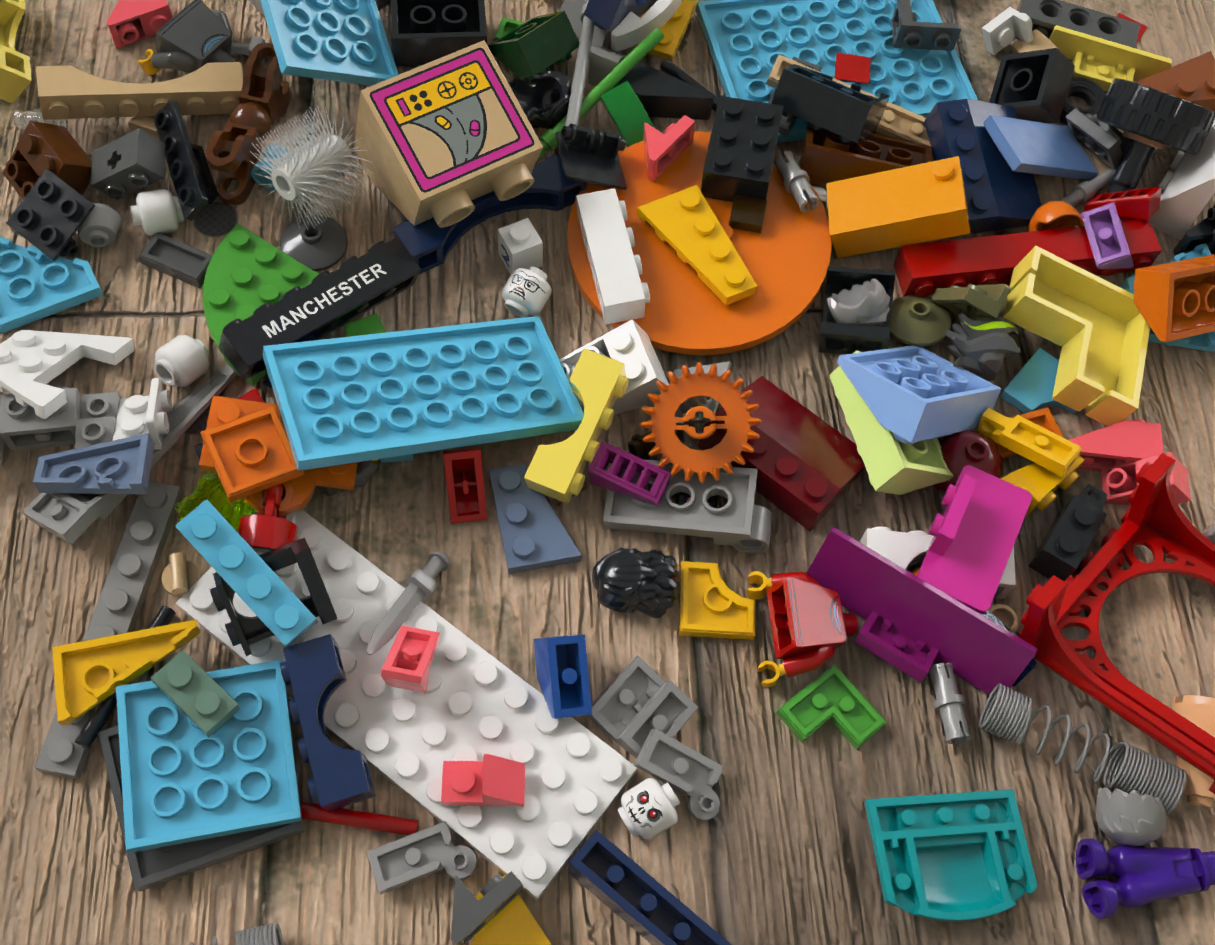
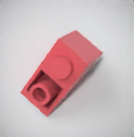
M119 0L106 23L114 45L118 49L155 36L156 32L172 19V15L166 0Z
M1171 452L1164 453L1176 460L1170 475V483L1177 504L1191 501L1187 468ZM1160 455L1101 469L1102 491L1107 494L1105 503L1131 506L1128 503V499L1133 490L1139 485L1135 481L1136 475L1146 462L1153 464Z

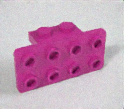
M970 465L964 466L956 484H950L943 496L941 504L946 506L943 515L937 513L928 534L933 535V539L917 577L977 613L985 614L991 606L1032 500L1031 493Z

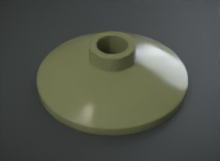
M916 295L902 296L893 300L890 335L907 345L931 346L941 342L946 337L945 333L951 327V318L944 307L934 303L928 297H917Z

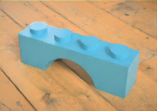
M207 499L175 525L285 647L292 646L318 623L317 618Z

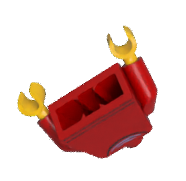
M759 571L751 572L748 575V584L756 583L761 585L758 588L751 587L747 589V596L750 599L760 600L767 593L776 659H783L782 664L777 665L769 660L762 662L758 666L757 672L770 669L775 674L774 678L761 682L763 687L775 686L779 676L785 674L789 678L816 670L834 656L835 649L846 642V636H852L856 633L858 627L857 617L852 613L842 612L840 595L837 591L824 587L807 573L772 574V578H767Z

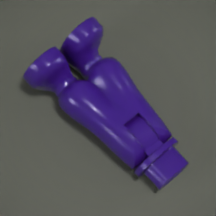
M1082 839L1079 841L1076 849V871L1081 879L1097 878L1104 875H1112L1118 878L1115 882L1106 880L1090 881L1083 885L1082 895L1090 912L1098 919H1106L1116 914L1118 904L1123 907L1135 908L1162 899L1207 891L1210 885H1215V852H1201L1199 848L1128 845L1114 846L1106 852L1103 845L1096 839Z

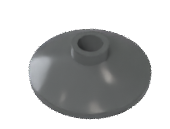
M309 215L310 221L308 218L306 220L305 216L303 219L301 217L300 220L298 218V222L296 219L284 229L280 238L281 251L313 271H322L337 264L345 255L348 245L347 235L343 227L334 219L325 218V216L321 217V215H318L319 218L315 215L317 220Z

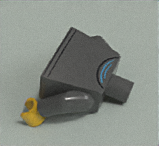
M193 0L156 32L157 52L154 53L152 49H147L145 51L147 59H139V65L145 74L153 75L159 72L160 69H173L191 73L207 63L238 62L229 55L232 45V30L226 14L223 11L209 9L208 5L204 4L202 0Z

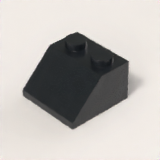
M1058 48L1003 55L989 103L1014 107L1017 119L1042 123H1059L1075 66Z

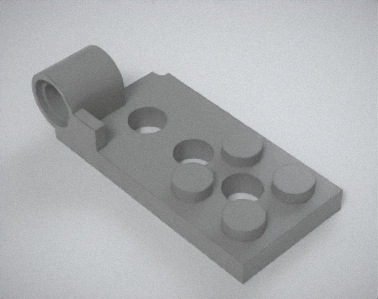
M645 460L656 466L660 462L657 460ZM670 462L662 467V469L671 472L673 464ZM621 467L618 477H623L626 468ZM733 467L734 474L730 475L723 468H720L719 481L714 479L711 472H707L706 480L703 484L700 483L697 472H694L690 481L686 482L684 470L681 469L677 475L671 476L658 507L608 490L603 525L604 528L710 537L714 539V544L733 546L736 550L744 553L760 554L769 549L772 512L765 507L754 505L758 469ZM635 473L632 484H637L641 473ZM650 477L644 489L651 490L656 478ZM685 492L690 495L691 499L686 504L677 505L671 501V497L675 493ZM720 495L725 497L728 502L721 508H713L708 505L707 501L712 496Z

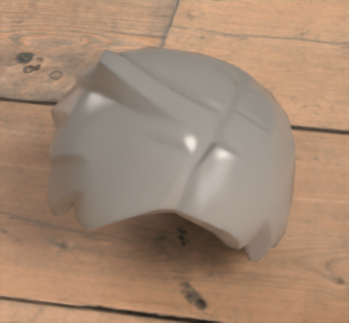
M876 279L865 281L863 285H853L850 291L843 289L838 295L833 293L832 297L827 298L830 312L837 323L877 326L887 322L886 317L890 310V296L886 294L883 285Z
M1107 787L1104 789L1099 788L1096 799V820L1099 828L1106 834L1108 839L1120 845L1142 846L1162 836L1167 826V815L1159 798H1153L1149 794L1140 795L1136 790L1126 793L1116 788L1111 793Z

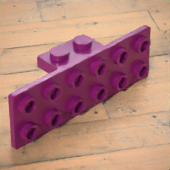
M837 528L831 529L807 571L808 575L824 587L836 590L840 595L841 605L866 619L854 642L919 682H922L933 662L938 664L952 663L954 674L990 695L997 684L1001 683L1010 688L1037 652V648Z

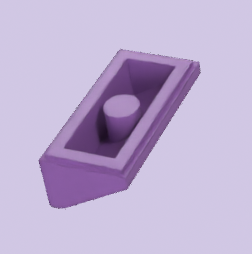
M1112 202L1081 213L1097 269L1134 267L1115 203Z

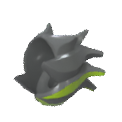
M963 313L958 315L962 322L961 326L954 323L952 327L955 332L947 330L945 333L954 344H947L945 348L958 357L953 366L961 367L987 381L995 380L1004 357L1012 358L1014 354L1021 352L1014 339L1010 336L1011 334L1017 335L1019 331L1011 321L1004 318H987L975 321L969 319Z

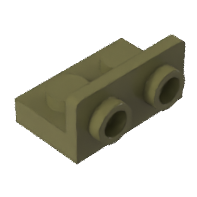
M968 284L967 287L951 285L950 288H936L931 301L956 315L963 313L968 318H997L1007 305V296L1011 287L1006 284Z

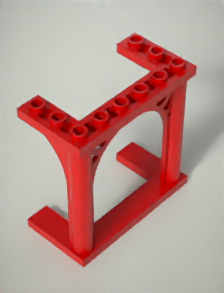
M1162 453L1153 464L1146 462L1139 470L1135 478L1139 485L1133 490L1128 499V503L1131 506L1121 519L1122 525L1118 530L1111 528L1101 542L1102 548L1097 553L1091 551L1085 557L1080 566L1081 572L1076 577L1071 574L1065 581L1053 575L1044 586L1037 584L1026 599V604L1029 605V608L1021 619L1020 623L1024 627L1018 634V637L1037 648L1034 658L1027 667L1034 660H1037L1214 780L1209 791L1215 794V737L1124 677L1108 658L1099 634V615L1104 602L1116 588L1131 579L1147 574L1174 573L1194 577L1215 586V544L1191 524L1178 506L1170 483V475L1176 460ZM1137 545L1148 547L1153 554L1154 561L1149 564L1140 562L1134 554V547ZM1164 553L1167 554L1166 558L1173 559L1175 562L1168 563L1164 561ZM1124 556L1127 563L1131 566L1128 570L1120 569ZM1099 585L1105 586L1107 590L1101 591L1097 587ZM1083 608L1090 612L1087 618L1077 616L1082 613ZM1070 626L1081 627L1088 631L1089 637L1079 641L1070 640L1063 636L1062 630ZM1091 649L1095 653V658L1091 659L1085 651Z

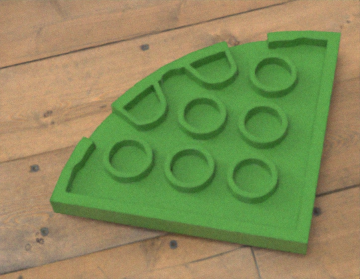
M239 224L225 236L217 247L208 265L203 284L205 319L211 338L219 350L222 330L228 323L235 319L243 321L249 318L261 305L268 302L273 305L282 300L283 296L292 288L299 286L302 289L311 284L312 280L319 275ZM223 354L224 360L238 374V372L235 370V368ZM267 369L246 381L254 386L267 373Z

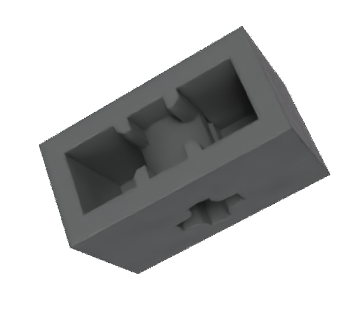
M138 128L94 150L90 186L105 193L108 197L118 200L163 179L166 144Z

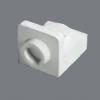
M1012 7L1007 8L982 27L986 51L995 55L1016 38L1027 44L1032 42L1034 38L1031 18L1026 13H1020Z

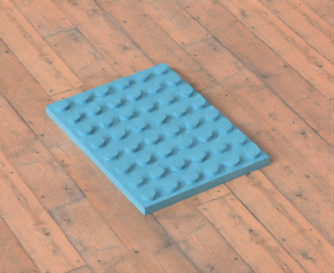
M707 0L697 3L696 13L726 97L768 103L775 88L766 85V82L778 54L789 59L796 57L822 67L821 73L835 78L836 54L843 53L870 57L869 84L847 80L840 81L849 85L852 83L862 86L861 90L877 97L880 96V93L890 95L888 102L927 118L937 102L960 99L978 100L955 48L952 51L894 48L891 19L898 0ZM911 0L912 12L916 13V22L943 23L933 0ZM797 117L787 137L778 134L777 143L803 140L808 121Z

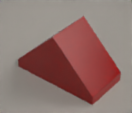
M480 448L443 452L451 524L488 520Z

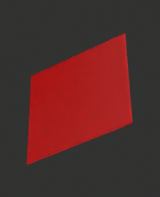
M837 53L835 79L869 84L871 58Z

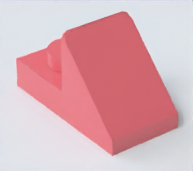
M684 115L676 124L672 123L669 125L664 134L648 123H644L643 143L648 179L654 182L693 143L694 120Z
M401 625L381 669V677L385 683L391 687L426 693L429 668L438 648L440 633Z
M484 754L483 761H443L442 806H524V763L490 754Z

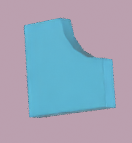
M1040 347L1000 395L1001 398L1023 413L1045 407L1063 408L1073 414L1077 412L1052 399L1059 360Z

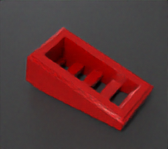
M1162 187L1096 194L1084 205V211L1114 202L1119 217L1148 221L1160 208Z

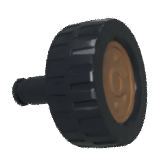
M1115 78L1102 101L1097 114V120L1123 130L1122 136L1129 138L1130 141L1113 175L1112 184L1107 188V192L1135 189L1155 148L1164 151L1166 147L1196 155L1211 130L1215 120V112L1171 94L1135 82Z

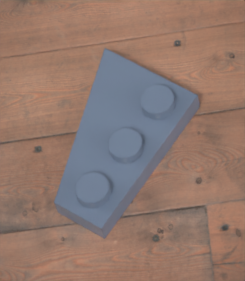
M146 433L40 456L33 483L39 493L147 494L155 443L150 434Z
M525 464L488 470L508 574L581 561V553L544 494L528 488L524 479L528 470Z

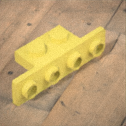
M1055 26L1049 38L1066 58L1073 60L1072 64L1075 66V73L1072 74V78H1086L1095 82L1106 92L1115 78L1133 82V78L1142 80L1172 66V59L1061 26Z

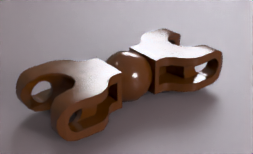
M260 43L253 48L245 64L243 86L239 95L240 105L231 112L230 121H227L224 129L213 133L206 148L205 155L210 169L219 171L215 185L220 201L226 204L239 205L248 199L255 184L251 171L256 162H258L257 158H259L262 151L259 142L264 141V138H267L266 135L270 134L271 125L274 124L276 118L285 115L292 95L289 83L281 80V70L274 46L271 43ZM272 56L273 59L268 68L261 66L260 62L262 59ZM232 180L240 182L239 189L234 192L227 191Z

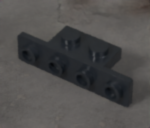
M170 99L163 109L158 111L154 122L160 141L166 144L165 158L184 219L192 221L207 203L212 204L215 201L218 193L203 147L190 143L178 103Z

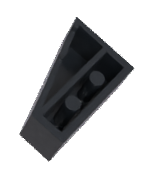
M796 64L784 68L771 103L783 106V116L791 119L799 117L808 121L807 125L810 128L818 131H831L837 134L836 138L848 144L858 143L876 132L890 95L880 93L879 98H875L861 93L862 86L852 83L849 88L832 81V76Z

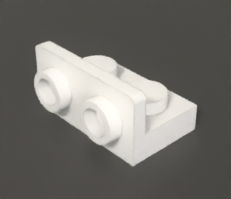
M160 378L152 379L149 396L134 395L129 398L120 399L113 441L149 433L155 443L154 450L162 449L163 436L169 433L167 412L172 411V399L169 390H163Z

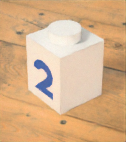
M529 218L498 229V254L510 274L518 268L542 267L543 242Z

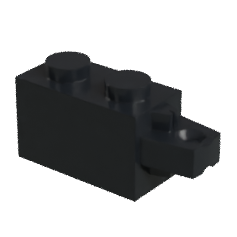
M1088 484L1078 496L1074 495L1057 515L1028 567L1048 579L1055 575L1065 581L1077 569L1107 515L1102 511L1107 494Z

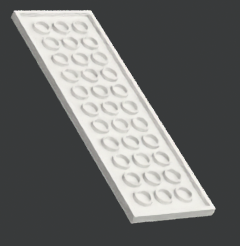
M297 510L288 514L286 520L298 526L297 540L305 537L338 618L322 624L320 617H316L318 623L293 644L295 645L331 634L338 644L347 681L333 692L327 702L324 712L325 728L351 750L361 751L373 768L441 823L446 821L449 830L503 874L507 875L512 871L523 884V890L537 901L636 773L637 767L574 718L553 719L544 695L422 601L403 623V626L440 633L438 648L429 668L427 691L422 693L388 686L381 677V669L399 630L389 642L372 655H368L366 649L376 626L405 588L304 510ZM298 563L274 572L298 599L310 595ZM213 567L176 602L177 607L192 620L197 619L204 630L247 665L277 660L286 661L283 651L285 646L275 635L251 644L252 654L249 656L245 655L241 644L232 645L225 628V624L231 622L226 609L218 612L209 590L216 587L213 576L216 571ZM235 592L233 605L237 612L248 617L257 616ZM292 685L286 686L288 698L290 700L295 699ZM490 754L525 764L524 806H442L443 761H483V755Z

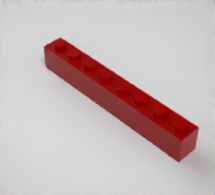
M1135 220L1121 222L1134 267L1097 269L1085 226L902 245L893 266L903 296L916 295L917 297H926L934 294L936 288H950L951 285L967 287L968 284L1010 285L1013 269L1035 246L1094 275L1112 276L1116 273L1132 271L1135 273V269L1152 266L1162 250L1150 221Z

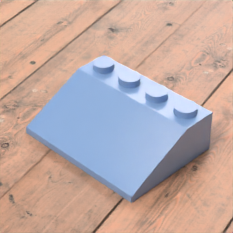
M914 345L839 355L837 363L880 425L893 432L895 439L906 444H914L918 441L932 440L935 437L952 435L953 433L978 428L981 416L988 408L993 410L1002 389L961 367H954L952 362Z

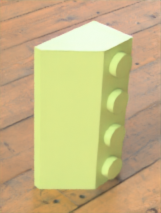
M840 366L829 375L834 387L835 396L840 402L845 415V421L852 432L857 445V451L862 457L869 475V481L875 491L902 495L950 480L954 476L943 459L941 445L937 437L932 440L918 441L914 444L898 441L894 438L893 432L880 425Z

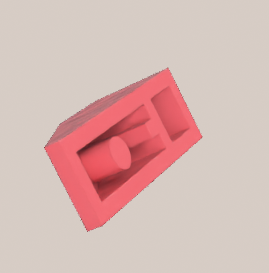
M1142 419L1124 420L1069 439V441L1081 446L1082 451L1079 456L1084 459V462L1078 469L1101 471L1104 468L1164 453L1161 424L1149 423Z

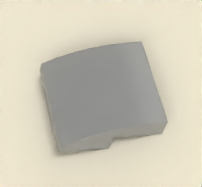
M637 655L630 660L591 705L592 714L586 716L637 759L650 730L656 728L673 738L697 710L698 706L671 680L665 682Z

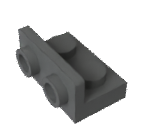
M1075 108L1065 116L1069 129L1077 141L1111 168L1117 169L1130 139L1123 137V133L1115 127L1098 121L1097 114L1093 116L1089 113L1084 115Z

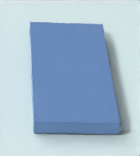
M989 115L983 122L984 127L1012 171L1092 180L1099 173L1068 126L997 115Z

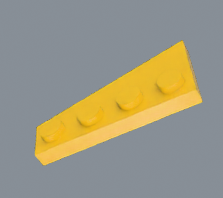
M697 185L637 207V216L644 223L647 221L655 229V234L663 242L667 241L677 251V256L685 264L689 263L698 272L697 277L725 305L756 294L757 284Z

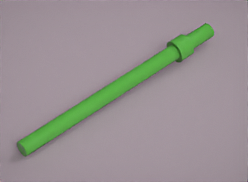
M655 28L582 99L579 120L601 100V95L610 91L664 38L661 30ZM567 115L552 130L547 129L539 137L543 149L538 160L548 151L552 152L558 146L555 134L562 131Z

